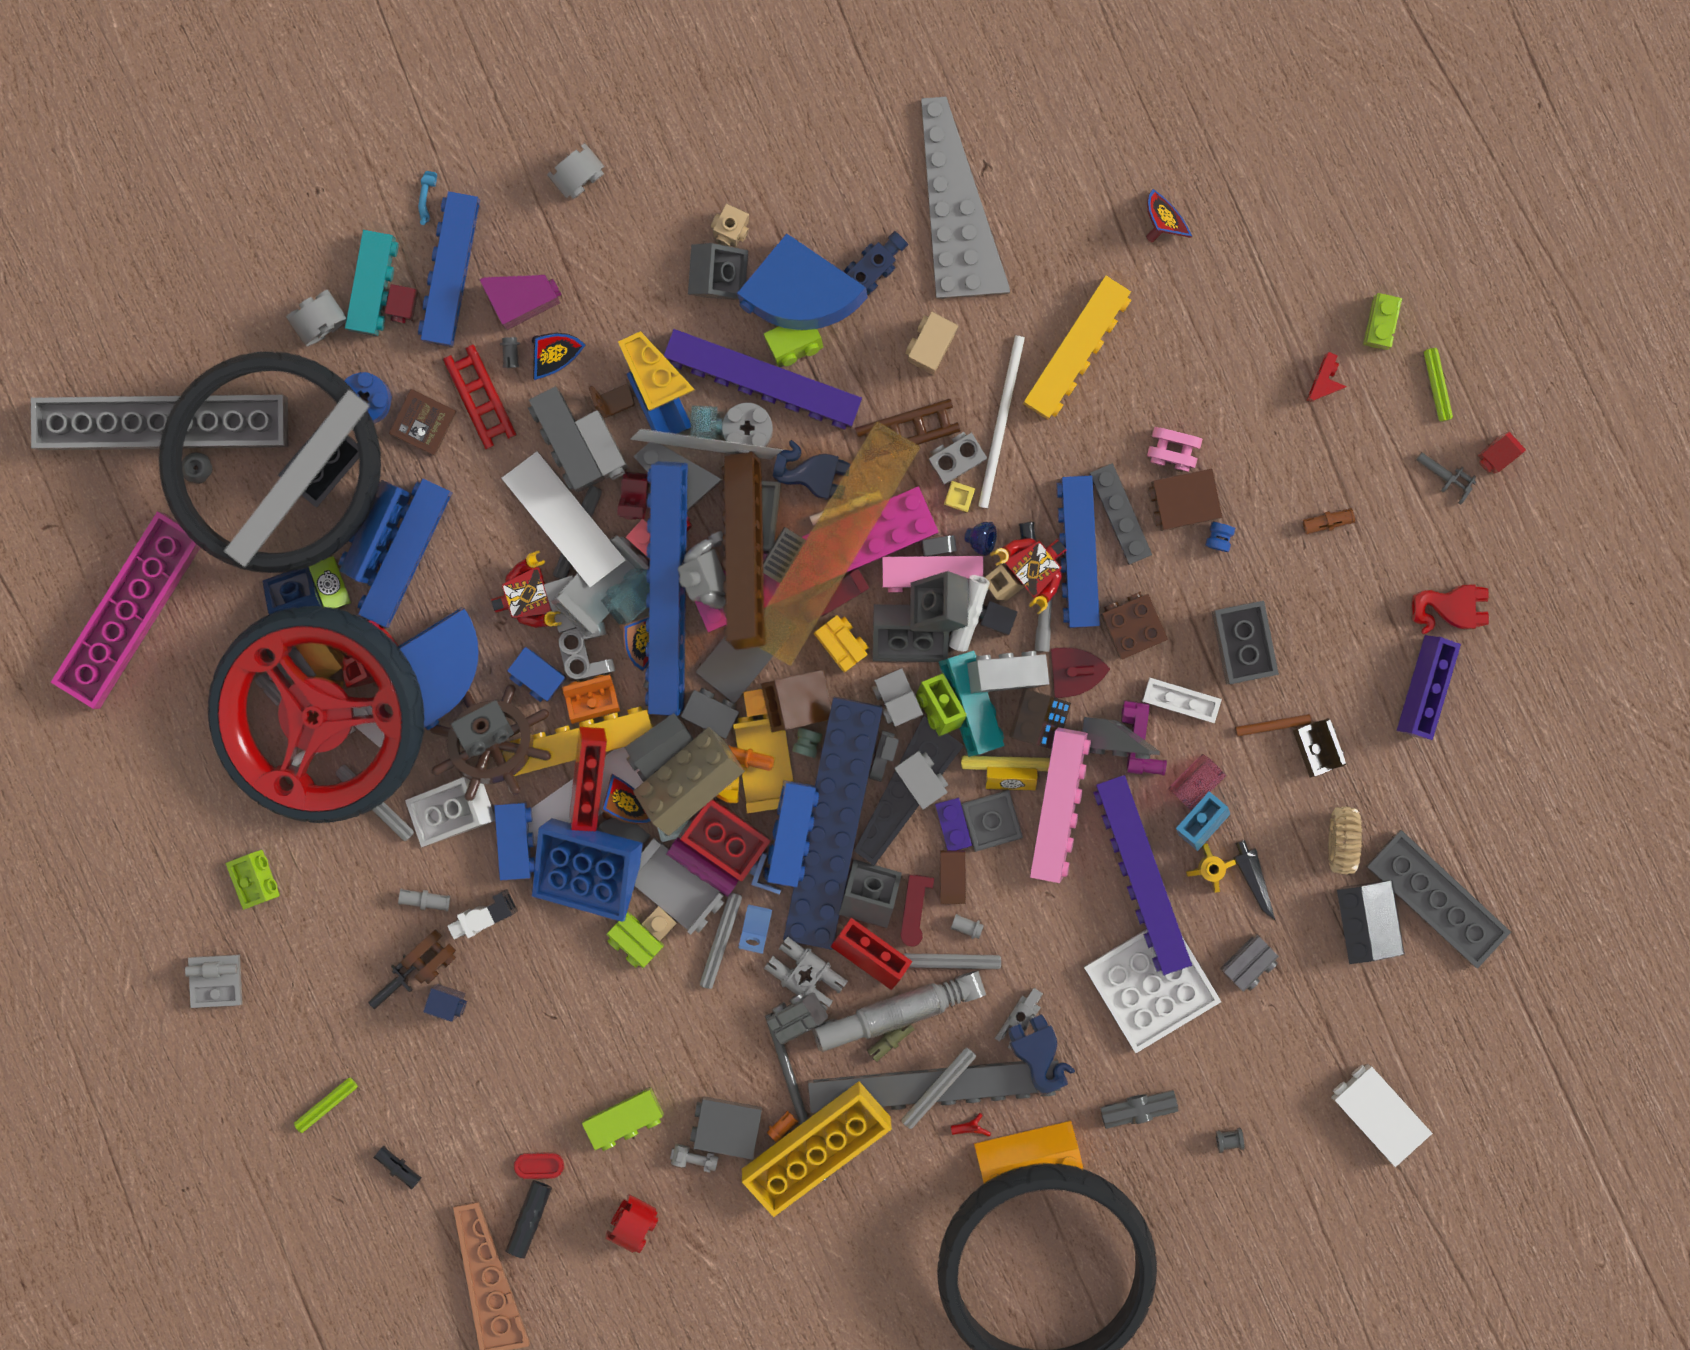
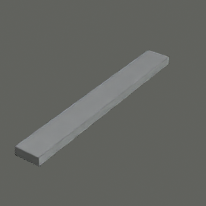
M348 390L224 552L242 566H247L370 407L369 404L351 390Z

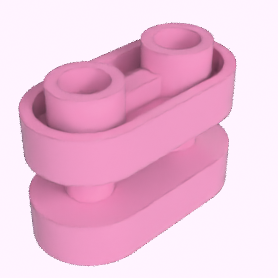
M1154 427L1152 437L1159 440L1157 447L1149 446L1147 457L1151 458L1150 462L1165 466L1166 462L1175 464L1174 469L1189 472L1190 468L1195 469L1198 458L1191 456L1192 448L1200 449L1203 439ZM1168 442L1182 445L1181 453L1166 450Z

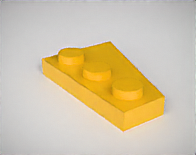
M641 331L618 341L649 411L695 391Z

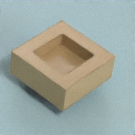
M660 906L642 923L659 941L677 924Z

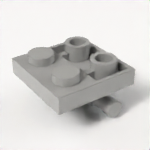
M240 954L188 958L185 975L186 977L189 976L191 1008L242 1005Z

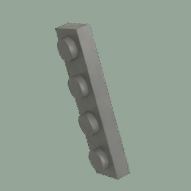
M1113 463L1089 473L1093 478L1095 489L1128 565L1151 556V550Z

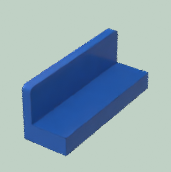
M632 372L627 373V377L652 431L680 434L692 427L680 398L649 411Z

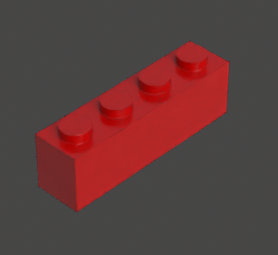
M579 727L569 813L571 830H597L607 746L605 728Z

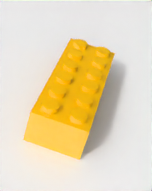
M858 1081L743 1167L742 1183L767 1211L775 1217L892 1130L891 1117Z

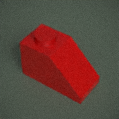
M1510 432L1499 435L1477 456L1481 459L1480 465L1488 473L1492 471L1496 474L1522 455L1526 449Z

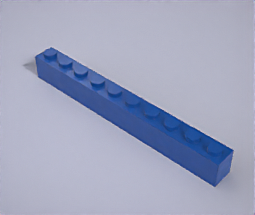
M658 461L652 464L648 470V482L651 483V493L648 494L647 498L648 508H651V518L647 522V532L650 533V543L647 546L650 568H648L646 575L647 583H650V593L646 597V606L649 608V617L646 621V631L649 633V642L646 644V657H649V667L646 668L645 679L646 682H649V691L645 695V705L648 706V714L672 715L675 713L678 716L684 711L686 588L680 583L678 567L685 564L684 557L686 555L688 463Z

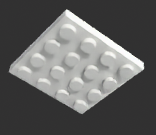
M1146 929L1084 966V969L1135 1053L1221 1003L1220 998L1185 940L1184 943L1192 966L1164 976L1161 971L1156 972L1152 958L1156 957L1153 947H1147L1143 935L1147 933Z

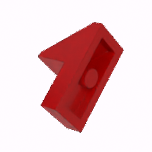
M1327 352L1324 355L1306 401H1315L1347 387L1329 379V376L1334 377L1339 363L1335 362L1338 355Z

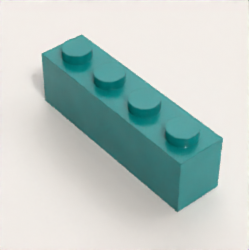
M363 230L345 326V329L348 331L378 336L379 331L384 329L385 316H382L383 307L387 305L389 295L387 285L388 281L392 282L394 276V267H391L392 258L397 256L399 243L395 242L396 238L393 235Z
M974 650L938 662L941 672L944 673L967 715L960 728V732L968 757L1005 746L1003 742L1004 734L998 726L996 709L990 701L988 692L971 693L967 663L976 661L977 655Z

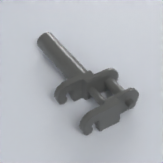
M1423 452L1416 459L1446 481L1445 486L1440 490L1444 493L1451 483H1455L1463 489L1464 494L1458 501L1460 505L1473 488L1470 486L1476 483V476L1470 477L1463 472L1464 467L1456 468L1455 472L1457 473L1454 476L1450 471ZM1459 475L1468 481L1466 486L1456 480Z

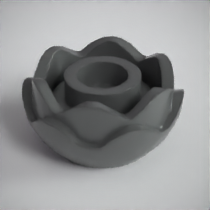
M198 452L185 456L182 460L183 477L191 483L199 484L205 482L212 473L209 457Z

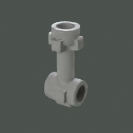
M675 1144V1148H672L670 1159H672L671 1165L686 1167L687 1162L704 1166L705 1172L710 1173V1170H716L718 1157L714 1156V1153L708 1152L707 1157L689 1153L690 1147L681 1144Z

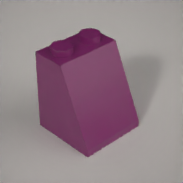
M546 275L484 277L480 279L502 325L507 330L560 304L558 297L562 294L554 279L548 280Z

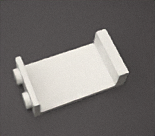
M1369 1064L1365 1067L1360 1065L1353 1071V1078L1347 1083H1340L1333 1090L1335 1094L1331 1098L1385 1155L1386 1159L1396 1167L1433 1133Z

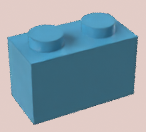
M1208 792L1177 826L1178 835L1198 851L1229 817V808L1211 792Z

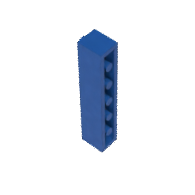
M448 191L447 198L443 197L441 212H444L443 221L438 222L436 236L440 238L438 247L434 246L432 252V261L435 262L434 270L429 271L427 286H430L429 296L425 295L423 301V310L426 311L424 321L420 320L418 335H421L423 342L448 347L454 346L480 206V199L477 196Z
M1092 476L1062 477L1061 483L1056 484L1057 498H1062V508H1058V523H1063V533H1059V541L1067 550L1064 552V558H1060L1061 573H1065L1066 583H1061L1062 598L1067 599V608H1063V623H1068V628L1100 626L1093 478Z
M422 479L421 483L416 482L411 493L414 498L410 505H405L400 518L403 521L399 528H394L390 536L392 544L389 550L385 549L380 557L379 563L382 565L378 573L374 572L369 580L368 586H371L368 595H363L359 601L357 608L360 611L358 615L389 628L453 492L425 479Z

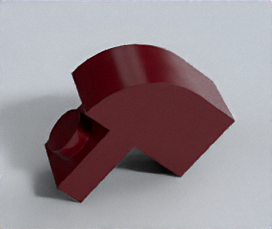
M625 472L623 474L621 498L617 510L619 517L628 520L645 519L649 487L648 474Z

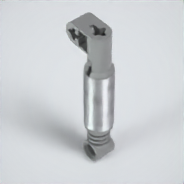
M972 971L956 977L954 981L950 980L949 984L944 982L943 986L935 983L922 986L915 990H910V992L908 991L901 995H896V997L886 999V1001L883 1000V1002L880 1001L870 1006L868 1005V1007H863L857 1010L854 1015L839 1020H826L811 1030L818 1051L824 1052L863 1037L870 1039L912 1023H917V1021L931 1018V1016L944 1013L949 1004L954 1006L955 1003L960 1004L961 1001H972L985 996L986 992L979 971Z

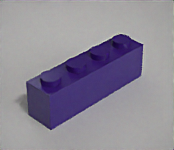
M1424 636L1396 731L1417 738L1433 740L1461 644L1442 637Z

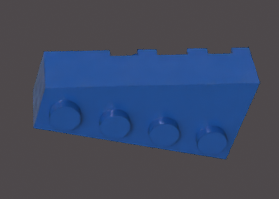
M783 781L777 808L779 820H775L772 831V839L775 842L769 846L767 854L770 868L765 867L763 872L767 882L798 887V881H803L805 867L801 865L803 856L807 857L810 845L806 841L807 833L812 832L814 817H811L812 807H817L819 792H815L816 788L813 785Z

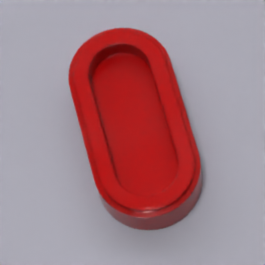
M554 1152L523 1153L515 1160L514 1171L523 1179H552L561 1175L565 1164L563 1158Z

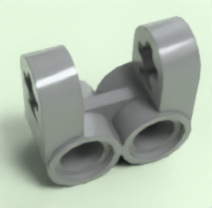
M604 622L598 625L599 628L587 637L578 628L567 630L561 634L559 647L565 672L570 678L581 680L615 671L613 659L589 664L584 640L607 635ZM575 636L578 638L579 644L576 649L569 650L565 647L564 641L567 637ZM575 660H580L584 663V670L580 674H574L570 670V665Z

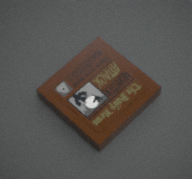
M410 389L389 434L435 456L457 411Z

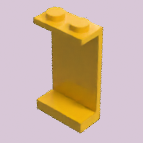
M762 714L763 719L753 721V716L738 718V723L733 724L738 748L744 750L751 748L753 752L774 758V765L771 771L751 766L745 768L744 765L740 764L745 771L742 774L747 813L777 809L783 781L794 782L786 731L782 730L772 733L768 714Z

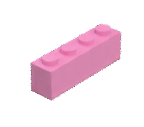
M983 556L882 557L883 588H888V593L903 592V588H911V582L945 571L968 578V580L971 575L983 577Z

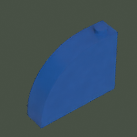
M789 234L782 238L737 293L739 305L745 312L749 314L753 312L769 323L794 330L818 329L835 324L851 315L868 298L865 286Z
M463 607L397 646L409 661L417 677L424 703V728L426 730L439 724L438 719L451 711L462 700L470 688L476 673L478 640L473 623Z

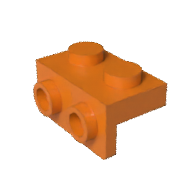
M598 675L591 680L575 681L568 684V686L562 687L572 724L620 711L615 686L610 675Z

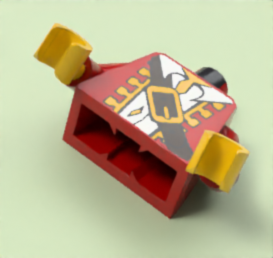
M1032 538L1017 539L991 552L990 556L998 554L1000 557V561L995 565L998 566L1006 563L1033 598H1035L1030 602L1029 607L1031 608L1037 603L1040 606V611L1037 614H1041L1047 608L1048 602L1056 594L1062 578L1060 572L1062 568L1055 560L1067 551L1062 543L1056 539L1045 548L1040 540L1035 541Z
M538 550L528 554L527 558L512 568L505 577V583L502 584L504 595L492 598L491 602L495 613L509 609L511 617L513 619L516 618L520 624L534 628L560 626L562 622L556 623L555 615L561 613L560 611H552L545 591V581L541 568L538 567L545 563L544 560L540 562L536 560V554L540 553Z

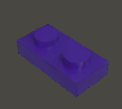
M959 797L936 803L935 806L947 850H959L972 846Z

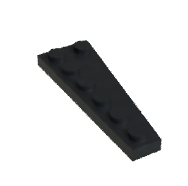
M924 716L899 764L919 750L921 754L926 752L934 763L931 769L935 775L939 773L942 775L964 745L948 733L938 736L936 730L930 727L928 718ZM896 770L854 849L857 854L873 866L919 806V803Z

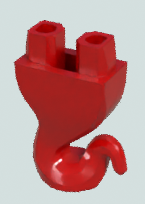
M1468 584L1457 586L1448 593H1439L1432 590L1420 591L1412 596V620L1415 623L1426 625L1421 630L1422 634L1433 630L1436 624L1435 618L1425 612L1426 605H1430L1447 624L1454 628L1476 629V627L1489 625L1488 612H1476V602H1488V588Z

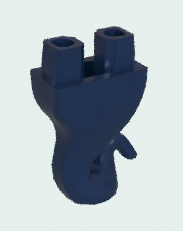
M792 440L789 441V446L793 449L792 451L782 450L777 454L772 474L777 481L786 485H803L814 496L823 500H843L846 487L833 484L835 474L848 477L851 468L850 463L840 460L838 456L818 454L807 459L796 468L787 470V462L797 461L802 454L801 448Z
M1041 1014L1029 1020L1034 1033L1026 1036L1021 1024L1009 1028L1008 1033L1011 1040L1010 1047L1014 1055L1028 1065L1035 1089L1040 1094L1046 1095L1068 1085L1064 1071L1074 1073L1075 1069L1067 1063L1060 1062L1053 1069L1054 1079H1046L1047 1071L1056 1053L1057 1038L1052 1026L1048 1025Z

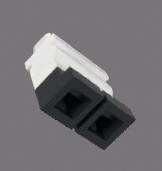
M508 889L493 896L495 903L487 907L479 906L473 910L468 909L457 915L459 920L448 925L453 939L466 934L467 938H470L481 930L518 912Z

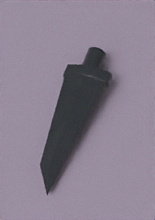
M1240 840L1235 843L1239 851V855L1234 857L1235 862L1261 910L1275 920L1256 848L1249 850L1245 840Z

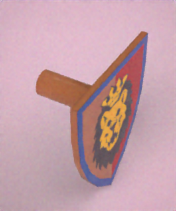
M649 616L631 623L622 621L619 626L623 630L624 649L627 657L641 671H644L649 664V657H646V644L649 642L646 621Z

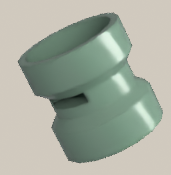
M799 727L797 732L798 741L794 744L792 751L816 758V746L821 741L822 734Z

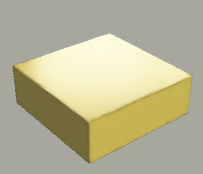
M951 481L944 505L968 512L975 488Z

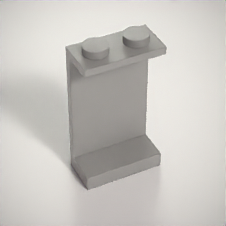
M616 535L609 539L624 557L625 561L591 587L577 573L551 601L586 637L592 635L599 628L600 622L647 575V570L650 568L648 566L649 562L642 555H636L630 549L631 544L623 537L619 538Z
M653 838L641 853L640 868L635 887L684 926L690 935L694 931L699 933L708 923L705 917L710 911L715 914L724 902L721 898L724 894L700 880L696 875L690 873L685 867L667 856L668 848L658 839Z

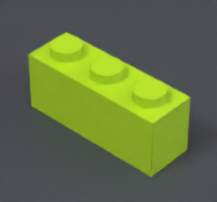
M650 1087L583 1120L582 1125L594 1149L601 1148L602 1151H605L615 1146V1140L621 1137L627 1140L637 1135V1130L644 1126L650 1129L660 1124V1118L663 1117L664 1113Z

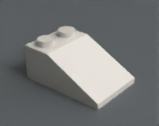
M465 777L405 800L421 847L494 822L495 815L484 784L480 783L475 798L472 801L465 799V793L470 782Z

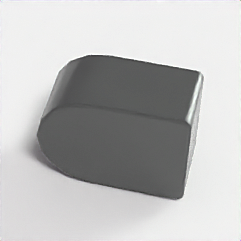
M954 535L920 541L923 557L957 551Z

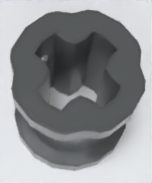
M1241 1127L1237 1128L1236 1131L1222 1133L1220 1130L1216 1131V1143L1219 1153L1234 1148L1244 1150V1137Z

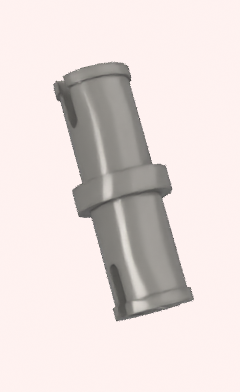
M400 889L398 904L418 906L421 910L432 908L448 911L450 896L428 893V890L417 892Z

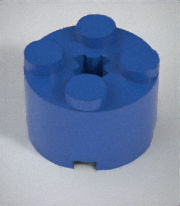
M367 372L355 373L344 380L361 399L362 394H370L367 398L369 401L367 404L370 407L367 410L374 424L387 416L391 406L392 395L389 387L383 380Z

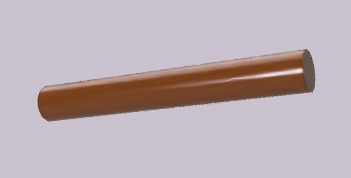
M1310 714L1237 726L1235 727L1236 735L1238 737L1311 724Z

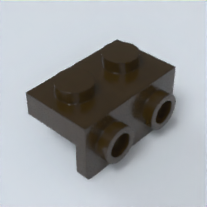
M1329 718L1315 721L1293 730L1310 778L1346 765L1344 752L1336 737L1335 727Z

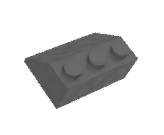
M874 604L873 661L939 662L948 659L949 632L910 630V605Z

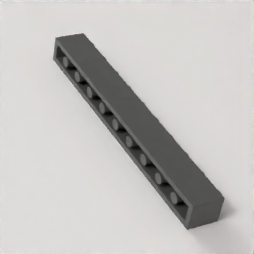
M1053 1058L1047 1071L1046 1079L1048 1080L1054 1079L1053 1069L1059 1063L1057 1058ZM1024 1061L970 1065L936 1102L941 1101V1105L956 1104V1100L966 1099V1103L981 1102V1098L991 1097V1101L1005 1100L1007 1095H1016L1017 1099L1031 1097L1030 1093L1039 1092L1032 1083L1030 1069ZM947 1068L808 1080L811 1113H817L858 1081L882 1107L891 1106V1110L905 1109L907 1104H916ZM1053 1091L1046 1095L1041 1094V1096H1053L1056 1095V1092Z

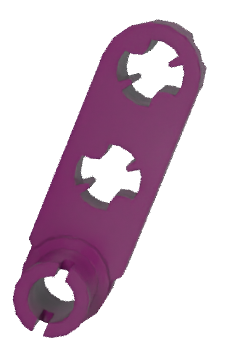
M1124 700L1121 723L1133 724L1132 731L1145 740L1149 704ZM1128 753L1127 773L1139 775L1150 773L1165 776L1167 760L1135 758V753Z

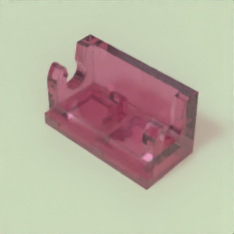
M1202 754L1168 790L1184 806L1192 811L1208 792H1211L1227 775L1209 757Z

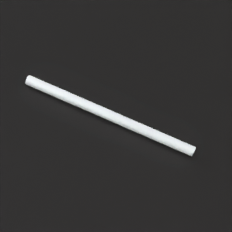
M1015 336L978 504V507L988 509L1025 339L1021 336Z

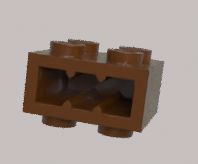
M1141 591L1128 596L1129 602L1119 606L1117 601L1105 606L1106 612L1100 614L1120 660L1168 640L1149 594L1142 596Z

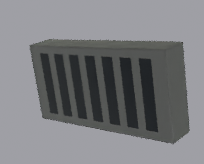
M784 527L763 561V573L782 583L804 546L806 539Z

